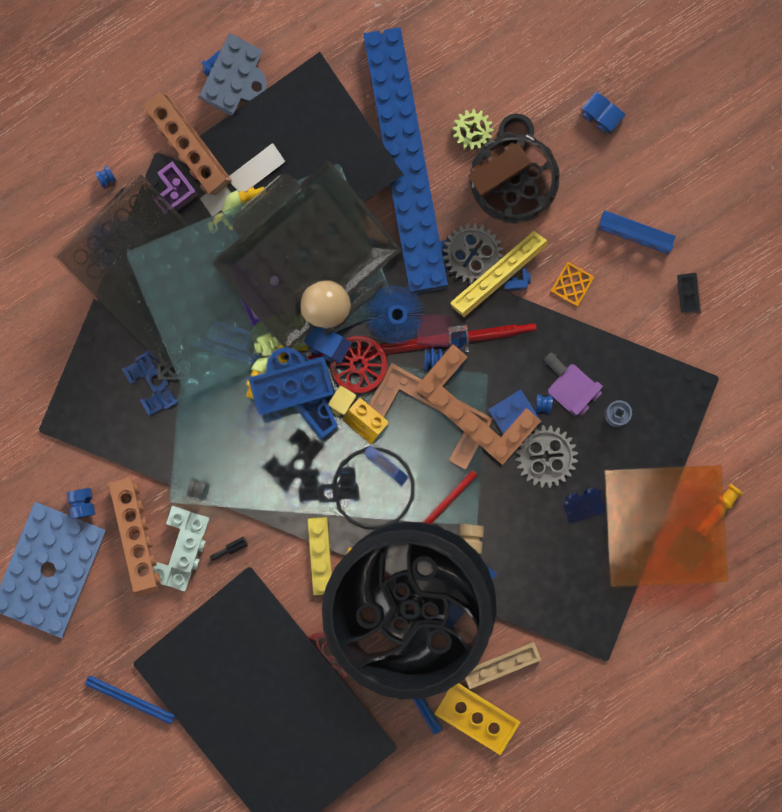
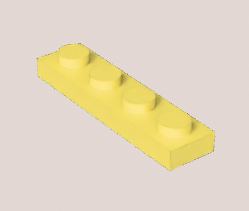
M328 517L308 518L313 595H324L326 585L332 575Z

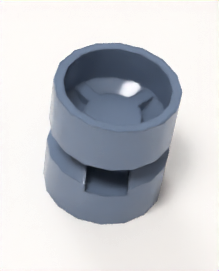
M622 400L615 401L606 408L604 413L605 420L612 427H621L631 419L632 409L628 403Z

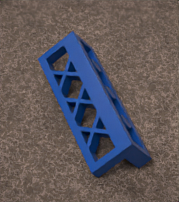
M604 210L597 228L667 255L671 253L676 237L675 235Z

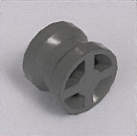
M191 478L187 496H197L198 499L202 500L206 491L207 481L200 482L195 478Z

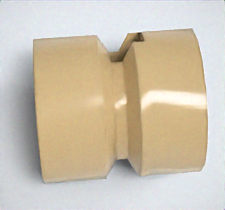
M459 524L458 535L468 542L478 554H482L483 543L480 539L484 535V526Z

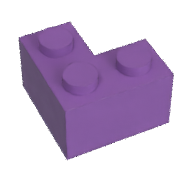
M173 161L157 172L168 188L153 200L163 214L169 218L198 195Z

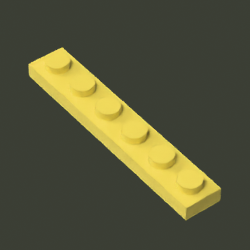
M533 231L450 302L451 307L463 317L468 315L548 245L547 240Z

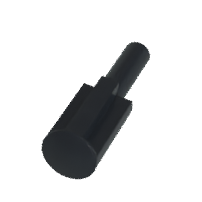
M243 536L227 544L225 549L210 555L211 560L213 561L227 553L231 555L247 547V540Z

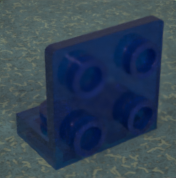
M594 487L583 491L584 495L579 496L578 493H574L565 497L566 500L562 502L568 524L606 513L600 495L603 493L602 489L597 490Z

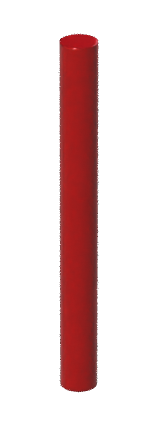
M472 470L423 522L432 524L478 474Z

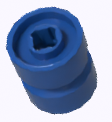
M91 488L66 492L68 503L71 504L69 508L71 519L96 515L94 504L90 502L93 499Z

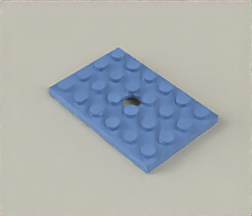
M35 502L0 585V614L63 638L107 530L77 518L71 519L70 515ZM47 562L53 563L56 568L55 574L49 578L45 577L41 572L43 564Z

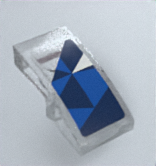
M467 325L449 327V348L454 344L459 350L469 352Z

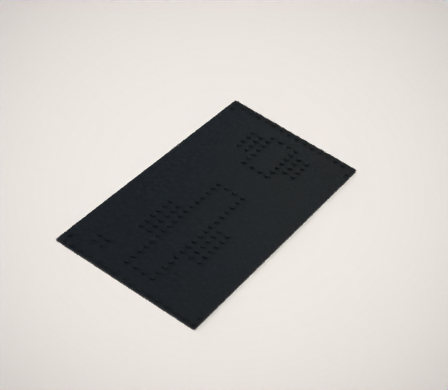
M155 153L128 216L130 218L129 222L133 221L132 226L136 222L135 227L137 228L138 226L140 228L142 236L138 233L137 235L144 239L143 241L137 237L138 241L144 242L141 259L139 256V260L136 261L137 265L133 262V267L128 260L126 262L124 258L123 260L121 258L124 271L121 263V272L118 269V263L114 274L112 268L107 272L105 271L39 431L186 492L188 491L191 478H195L200 482L207 481L204 499L309 541L308 518L328 517L330 550L344 556L347 554L349 547L352 548L360 539L376 529H363L349 522L338 510L336 504H321L319 500H313L306 505L291 510L282 489L274 482V479L277 480V478H273L263 469L274 455L279 459L278 462L281 465H287L299 452L295 444L291 445L287 441L298 428L310 437V441H313L311 437H314L325 447V451L321 449L311 462L313 464L309 468L319 469L318 475H316V481H319V484L320 472H336L340 463L352 452L372 446L385 448L398 454L410 467L415 481L414 500L407 514L398 522H423L473 470L478 476L432 524L442 526L457 535L459 524L484 526V535L480 539L483 543L482 554L479 555L484 563L497 573L493 578L496 589V617L603 661H608L719 380L718 376L501 289L495 290L468 315L463 317L451 307L450 302L470 285L468 280H465L462 284L461 277L455 280L456 274L449 275L450 269L445 268L448 289L421 293L415 296L417 297L416 301L421 300L418 302L421 304L416 307L423 308L413 310L419 312L407 314H422L408 316L423 317L414 319L425 322H417L420 324L418 325V332H413L414 335L411 334L412 336L409 339L514 324L520 326L536 323L537 331L518 333V336L469 342L459 348L468 356L463 363V370L461 369L458 375L455 372L443 386L458 400L490 417L487 412L488 409L517 391L522 390L535 411L537 394L543 397L549 396L548 389L560 377L548 364L545 365L546 362L543 360L551 352L557 354L556 357L565 367L568 368L573 364L594 383L598 382L603 386L600 389L602 394L595 401L591 399L588 402L589 408L582 416L578 414L574 417L554 398L551 415H547L545 412L537 414L541 420V423L536 427L539 431H541L542 425H544L546 430L551 425L554 432L557 428H560L559 434L567 432L565 438H572L569 444H576L572 449L573 452H578L577 455L573 456V459L578 460V462L572 463V466L576 469L569 470L572 475L571 477L564 476L566 482H562L559 479V486L552 482L551 488H548L547 483L541 488L540 482H537L535 486L533 485V479L527 482L528 475L521 476V473L524 471L523 468L517 469L521 462L515 461L516 458L520 457L515 452L502 465L479 445L466 470L448 461L464 431L446 415L400 390L384 417L389 422L388 425L382 430L372 445L342 420L344 418L343 415L338 417L334 414L333 416L338 427L321 441L294 406L276 411L282 418L260 444L237 425V422L254 402L253 399L245 396L249 389L246 383L248 377H251L253 365L191 345L190 380H167L170 384L167 387L174 399L179 400L178 404L172 405L167 410L163 408L165 406L163 405L161 410L149 416L140 400L145 398L148 400L152 397V394L156 393L153 392L145 377H139L135 380L134 384H130L122 368H126L133 363L137 364L138 362L135 359L147 351L151 353L149 356L156 368H158V345H187L172 339L174 330L210 340L209 335L213 323L217 320L250 331L253 334V325L226 261L230 260L231 262L266 247V244L242 208L239 209L234 217H231L233 221L232 230L228 229L226 221H219L217 223L218 230L214 232L212 230L214 216H211L200 199L206 194L200 187V181L190 174L189 170L191 169L187 164L185 165L163 154ZM173 161L198 196L167 218L153 199L168 188L157 172ZM206 172V178H209L211 174ZM333 224L286 257L301 298L308 287L321 281L336 282L348 294L351 304L349 314L342 323L330 328V332L332 331L345 339L351 336H366L379 344L386 343L381 341L382 339L377 338L379 336L374 335V330L368 329L371 326H366L373 322L363 323L377 319L365 318L381 315L363 311H373L365 308L370 307L367 304L370 305L371 297L373 296L380 301L374 294L378 295L375 292L380 291L381 288L385 287L387 289V286H393L391 292L393 293L396 285V291L399 294L401 292L397 289L398 286L400 290L406 288L409 291L401 249L338 224ZM136 243V244L134 245V252H135V248H136L137 246L142 245V243ZM390 287L384 294H382V296L390 291ZM300 304L278 314L301 313ZM164 305L181 315L171 332L154 322ZM394 310L392 312L393 319H395L396 312ZM312 326L306 328V335L309 333ZM293 327L286 330V335L289 338H293L297 334V330ZM274 328L267 331V333H271L272 337H277L278 331ZM253 336L247 351L254 354ZM352 342L351 348L358 347V342ZM361 342V346L369 345L368 343ZM452 345L434 347L435 354H437L439 348L445 354L446 350ZM164 347L163 350L168 354L172 348ZM178 347L177 350L182 353L185 348ZM426 349L386 354L388 361L387 371L391 363L416 377L423 379L432 367L429 368L428 372H425L424 360ZM161 351V359H163L166 355ZM174 351L169 356L175 360L179 355ZM188 351L183 355L186 359H188ZM310 351L299 352L302 356L306 354L307 359L308 356L315 355ZM288 354L284 356L283 360L289 359ZM380 355L369 360L368 363L381 364ZM167 357L163 363L168 367L172 361ZM180 358L176 363L181 367L186 362ZM361 359L353 363L356 366V370H359L360 367L364 368ZM344 360L341 363H350V361ZM325 361L333 393L335 394L339 385L331 375L330 363ZM175 364L170 368L173 373L179 369ZM161 365V370L163 372L165 368ZM187 365L183 368V370H184L186 373H187ZM336 366L337 374L347 370L350 366ZM367 367L374 373L380 375L382 367ZM168 371L164 374L165 377L172 376ZM180 371L176 376L185 377L186 375ZM365 371L370 383L375 382L377 377ZM348 372L340 376V379L344 383H346V375L348 374ZM352 373L349 376L350 383H359L360 375ZM158 375L152 378L153 385L159 386L162 383V380H158ZM364 377L360 388L368 386ZM378 387L367 393L355 394L357 398L354 403L361 398L369 405ZM334 394L325 397V400L328 404L331 401ZM619 400L628 403L632 409V417L629 422L621 427L610 426L604 416L606 408L611 403ZM274 412L269 413L270 418L277 417ZM250 413L251 420L258 419L257 413ZM248 414L243 421H248ZM267 414L260 415V418L266 419ZM270 420L271 426L276 420ZM492 420L489 427L502 437V434ZM261 421V427L268 428V421ZM258 422L252 423V430L259 429ZM249 423L242 424L246 430H250ZM268 430L262 431V436H263V437H264V435L267 433ZM259 431L253 432L256 438H260ZM552 441L550 449L558 451L560 449L559 443ZM531 444L530 449L533 453L541 451L539 444ZM379 451L409 477L407 469L396 457ZM365 452L354 455L343 465V467H355V483L359 485V499L356 503L340 504L341 508L351 519L363 525L380 526L395 520L405 510L411 497L410 478L401 486L368 459ZM545 452L542 456H531L529 457V459L536 460L544 458L546 462H548L549 458L563 457V454L559 453L548 455L547 452ZM299 459L295 462L294 466L296 469L305 466V462ZM554 460L552 468L557 471L561 470L562 463L559 460ZM535 462L533 470L540 473L543 470V465ZM327 475L330 479L334 477V475ZM323 477V484H327L329 480ZM295 479L291 484L298 486L300 480ZM290 487L288 493L295 495L297 489ZM327 488L331 493L333 492V489ZM324 490L323 495L327 498L329 494ZM288 496V498H289V500H290V502H291V504H292L293 497ZM299 499L295 500V506L301 504ZM409 543L389 545L385 559L386 573L392 575L402 570H408L407 551ZM421 560L417 564V570L422 575H429L433 571V566L429 561Z

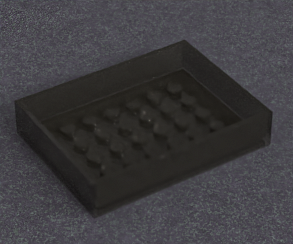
M142 174L135 175L53 256L161 367L166 369L240 297L227 263Z

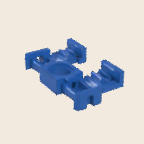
M147 351L135 359L138 362L137 364L133 363L126 368H122L130 384H134L135 380L139 377H145L153 392L156 393L152 394V397L148 400L146 398L140 400L150 416L161 410L163 405H165L163 408L167 410L172 405L178 404L179 400L174 399L167 387L170 385L167 380H162L159 386L152 384V378L158 375V368H156L149 356L151 353Z

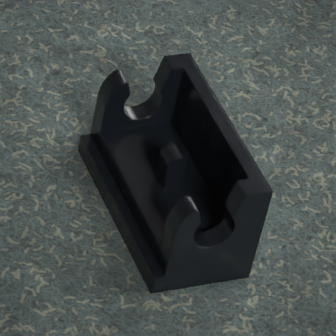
M697 273L677 275L681 313H702Z

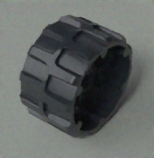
M509 132L491 141H487L473 159L472 168L478 164L482 166L484 160L492 156L491 152L495 149L513 142L515 144L519 143L522 149L525 148V145L530 146L544 157L546 162L543 166L531 163L530 167L538 169V175L530 177L527 174L530 168L528 167L518 174L520 181L517 184H513L508 180L502 184L500 190L491 191L493 194L503 193V201L507 205L504 213L494 209L481 197L471 179L470 187L477 204L490 217L506 223L519 224L540 217L550 207L558 192L560 171L549 147H546L530 134H513ZM542 171L551 172V187L546 198L538 195V188L533 183L540 178ZM526 186H532V187H534V189H535L534 195H532V196H527V195H525V194H524V189H525V187H526ZM510 192L515 193L517 196L516 201L513 203L506 201V195ZM523 196L526 200L536 199L539 206L523 214H512V206L519 203L520 197Z

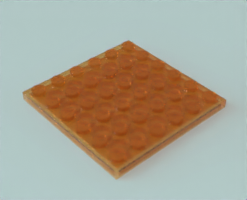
M722 465L605 470L611 587L728 582Z

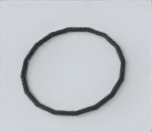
M374 447L377 451H383L396 457L407 469L411 480V497L405 510L395 520L380 526L363 525L351 519L341 508L340 503L335 502L338 510L349 522L363 529H378L398 522L407 514L414 500L415 481L410 467L398 454L385 448ZM366 448L352 452L340 463L338 468H342L354 455L365 452ZM337 471L333 478V484H337V478L339 475L337 474Z

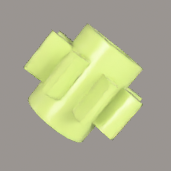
M271 333L257 337L258 342L254 343L256 352H261L262 356L270 355L276 350L275 347L279 346L277 337H272Z

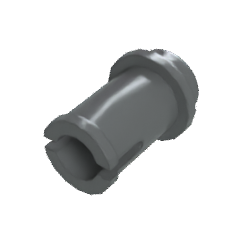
M551 352L543 360L546 362L545 365L548 364L560 376L567 370V367L556 357V353L553 354Z

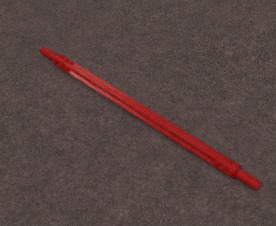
M536 323L466 331L467 343L518 336V333L537 331ZM451 334L405 340L404 342L401 341V343L397 341V344L396 342L394 344L391 342L380 345L386 354L448 346L452 345ZM361 346V356H363L368 346ZM372 346L365 357H371L378 353V351ZM358 347L352 348L354 354L357 356ZM348 350L346 355L350 358H353L352 354ZM323 354L308 356V360L321 357Z

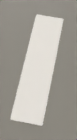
M272 143L229 176L232 179L231 184L239 192L243 190L246 192L247 189L282 165L285 160ZM226 186L217 195L208 193L200 199L211 216H214L222 210L226 196L231 192Z

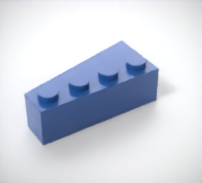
M304 354V355H303V358H304L305 361H307V360H308V359H307V356H306V354ZM325 397L294 406L321 441L337 429L338 425Z

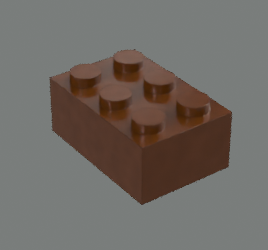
M512 142L503 148L504 152L499 156L495 153L487 158L488 163L482 167L478 164L470 169L471 174L468 176L481 197L531 166L530 160L519 143L514 145Z

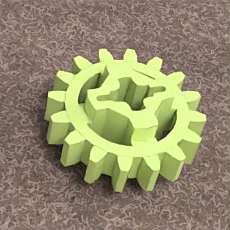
M473 109L472 113L469 114L468 110H465V116L459 114L460 120H454L456 126L452 128V131L457 133L453 135V138H459L457 145L463 143L464 150L467 146L470 147L471 151H473L474 147L481 150V144L484 145L487 142L486 140L492 139V136L489 134L493 133L494 129L489 127L493 123L492 121L487 122L489 116L483 117V111L476 114L475 109ZM474 118V120H472V121H469V122L466 121V120H468V119ZM480 122L484 124L486 131L481 128ZM475 127L476 131L470 133V129ZM460 129L465 132V139L461 135ZM474 139H481L479 141L472 142V140Z

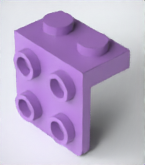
M571 364L548 389V393L576 417L578 414L582 416L589 408L587 404L591 399L595 401L602 394L600 389L603 386L598 382L594 383L579 368Z

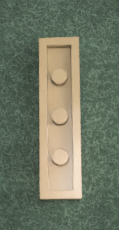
M532 642L478 664L465 679L469 689H472L541 660L535 643Z

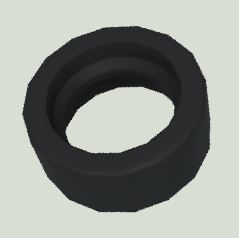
M510 114L500 123L498 137L505 134V129L511 122H521L527 128V135L534 136L533 123L523 114Z

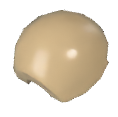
M321 281L311 285L304 291L300 303L301 314L305 320L314 326L323 327L324 329L332 328L342 323L348 316L351 307L350 298L341 285L333 281Z

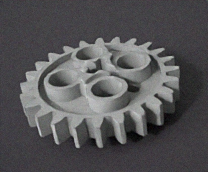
M474 223L472 228H470L469 224H466L465 229L459 226L458 232L453 230L451 232L452 236H447L446 239L449 242H444L443 244L447 249L442 250V254L447 256L443 257V261H448L445 268H451L449 275L455 273V280L461 277L462 284L465 280H468L469 285H471L473 280L476 281L504 257V255L499 254L503 251L502 247H498L501 240H494L496 234L491 236V229L485 232L484 225L477 229L476 223ZM466 237H472L475 244L469 245L466 242ZM479 241H482V245L466 268H464L463 264ZM481 249L489 250L490 255H483ZM462 252L465 259H457L455 253ZM471 264H477L480 270H473Z
M542 425L541 431L535 428L534 434L530 433L529 438L524 440V444L519 446L521 450L515 451L516 454L520 455L515 461L521 462L517 469L523 468L524 471L521 473V476L527 474L526 481L528 482L533 479L534 486L537 482H540L541 488H543L545 483H547L548 488H551L552 482L559 486L558 480L566 482L564 476L571 477L572 475L569 470L576 469L572 466V463L578 462V460L573 459V456L577 455L578 452L572 451L576 444L570 445L569 442L572 438H565L567 432L559 434L560 428H557L555 432L551 425L548 430L545 429L544 425ZM552 441L559 443L560 449L558 451L550 449ZM531 444H539L541 451L533 453L530 449ZM545 452H547L548 455L559 453L563 454V457L549 458L548 462H546L544 458L536 460L529 459V457L531 456H542ZM554 460H559L562 463L561 470L557 471L552 468ZM535 462L543 465L542 472L537 473L533 470Z

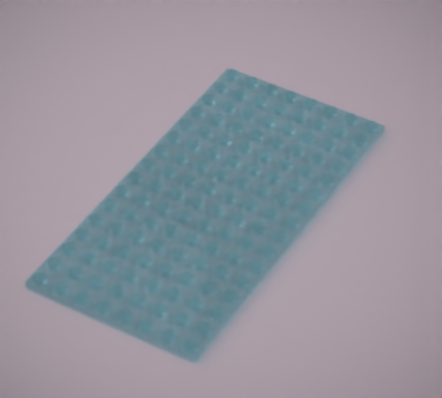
M188 351L183 355L186 359H188ZM190 351V380H180L170 490L171 503L343 516L335 502L319 503V500H302V503H300L298 488L301 485V478L299 476L287 488L288 492H285L274 482V479H278L273 478L263 469L274 455L279 459L278 462L281 465H287L299 451L295 444L291 445L287 440L300 428L310 437V441H313L311 437H314L325 447V451L321 449L311 462L313 464L309 468L319 469L318 475H316V481H319V484H333L337 468L352 452L372 446L385 448L398 454L410 467L415 481L414 500L407 514L399 521L423 522L472 470L475 471L478 476L433 523L477 525L483 447L478 446L466 470L448 461L464 431L446 415L399 390L384 417L389 423L372 445L342 420L344 418L343 415L338 417L334 414L333 416L338 427L321 441L294 406L258 415L254 400L245 396L249 389L246 383L248 377H251L252 364L213 352ZM182 359V362H181V366H182L184 363H186L183 359ZM325 361L333 393L335 394L339 385L331 375L330 363ZM353 363L356 366V370H359L360 367L364 368V364ZM187 365L183 368V370H184L186 373H187ZM336 366L337 374L347 370L350 366ZM367 367L374 373L380 375L382 367ZM400 367L420 379H423L431 370L429 369L428 372H425L424 368ZM181 371L180 377H185L186 375ZM365 371L370 383L375 382L377 377ZM460 371L456 375L455 372L443 387L458 400L485 414L488 375L486 373ZM348 372L340 376V379L344 383H346V375L348 374ZM352 373L349 376L350 383H359L360 375ZM364 377L360 388L368 386ZM378 387L367 393L355 394L357 398L354 403L361 398L369 405ZM334 394L325 397V400L328 404L331 401ZM379 451L409 477L407 469L396 457ZM365 452L354 455L343 465V467H355V483L359 485V499L357 501L356 498L339 499L341 508L349 517L395 520L405 510L411 497L410 478L401 486L368 459ZM299 459L295 462L294 466L297 470H301L304 468L305 462ZM340 471V473H350V471ZM339 474L337 478L338 487H340V484L338 483V480H340ZM191 478H195L200 482L207 481L206 491L202 500L198 499L197 496H187ZM324 489L323 495L326 498L330 499L333 497V489Z

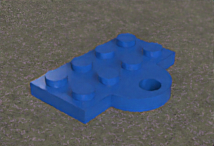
M289 347L276 349L270 354L266 362L265 373L248 377L259 416L334 394L324 357L321 356L305 361L298 351ZM282 352H286L289 356L288 361L285 363L278 361V356Z

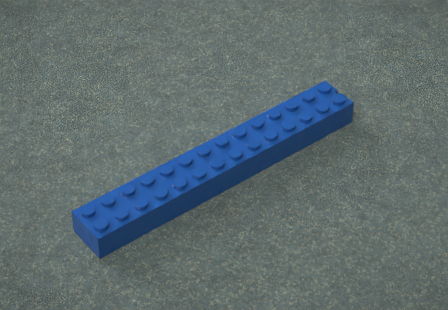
M401 27L386 29L384 34H381L380 31L363 33L382 143L404 174V176L392 183L390 188L408 288L411 290L409 292H412L410 295L448 289Z

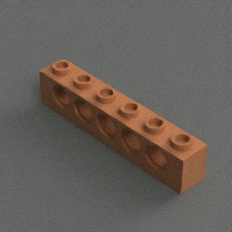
M159 91L143 105L147 110L146 115L157 123L158 131L168 138L169 146L177 150L180 154L178 156L182 163L188 165L191 169L189 170L190 174L200 181V187L206 194L217 195L232 182V179L167 93ZM166 111L167 117L163 120L162 115ZM175 126H178V131L174 134L173 129ZM188 140L189 146L185 149L184 143ZM197 155H199V156H200V160H199V162L196 164V163H195V157H196ZM210 169L211 175L209 178H206V172Z
M131 477L108 483L133 592L139 597L160 591V575L155 572L154 566H157L155 555H151L150 551L153 545L150 536L147 537L146 530L149 529L146 518L143 519L141 513L144 512L142 500H138L137 494H140L138 483H134ZM132 497L130 503H123L125 498ZM136 515L134 521H127L129 516ZM140 533L138 539L132 540L133 534ZM139 551H144L143 557L136 558V554ZM143 569H149L146 576H140Z

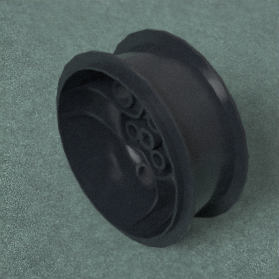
M420 521L396 522L378 528L360 539L336 565L326 585L322 603L323 631L330 651L341 668L358 684L379 695L401 700L431 697L444 693L463 681L478 665L493 632L497 613L496 589L489 569L478 552L456 533L442 526ZM409 543L407 551L408 570L396 572L384 581L385 559L389 545ZM421 560L429 561L433 566L432 573L429 575L420 574L417 570L418 562ZM397 587H406L407 595L399 594ZM449 601L465 610L474 621L477 632L473 639L464 631L445 624L449 614ZM408 604L415 606L414 611L413 609L411 611L407 609ZM428 605L433 606L436 610L435 614H428L425 607ZM364 608L374 609L377 614V620L374 622L367 621L361 611ZM398 619L403 620L405 628H397L394 622ZM380 629L382 634L389 640L399 644L386 651L368 654L360 647L357 641L366 638ZM436 633H442L446 636L448 644L443 648H435L432 645L431 637Z

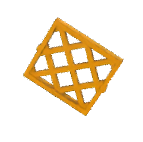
M567 262L550 292L578 307L594 276L583 271L582 268ZM569 267L575 268L577 272L571 274ZM567 268L568 275L562 276ZM581 273L587 275L589 279L582 280ZM578 275L580 281L573 283L572 276ZM569 277L571 283L564 285L563 278ZM560 280L562 286L556 287ZM589 281L587 287L585 288L583 283ZM581 283L582 290L576 292L574 285ZM572 286L573 293L567 294L565 287ZM563 288L564 295L557 293L556 290ZM583 293L578 301L577 294ZM574 295L576 301H571L568 299V296Z

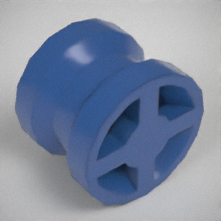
M108 165L104 167V170L95 172L104 189L108 187V184L117 182Z
M537 394L535 412L537 414L545 412L547 415H551L553 396L543 397Z

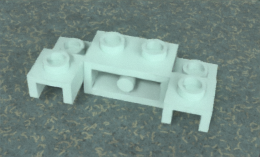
M175 506L171 507L166 524L179 528L180 532L169 565L157 562V566H154L155 572L160 575L161 584L186 592L192 572L197 570L200 559H197L199 551L203 552L206 541L203 539L210 518Z

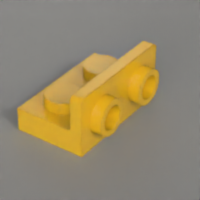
M361 398L352 405L342 419L371 445L389 423Z

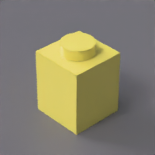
M339 386L328 404L331 412L338 417L340 415L345 416L357 395Z

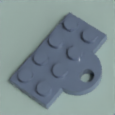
M229 33L198 98L232 116L239 101L247 103L266 90L267 82L265 75L256 67L263 50ZM257 84L260 87V92L253 91L251 85Z

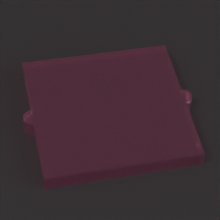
M437 313L434 315H420V317H423L420 320L425 322H419L417 345H427L432 348L435 346L449 347L452 316H443Z

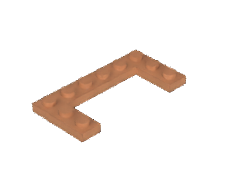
M453 344L415 389L503 465L541 420L526 408L502 437L486 425L443 387L468 358Z
M391 363L384 380L369 403V406L385 417L400 390L441 412L415 389L422 379ZM460 401L486 425L490 426L493 418ZM464 432L448 461L466 470L479 444Z

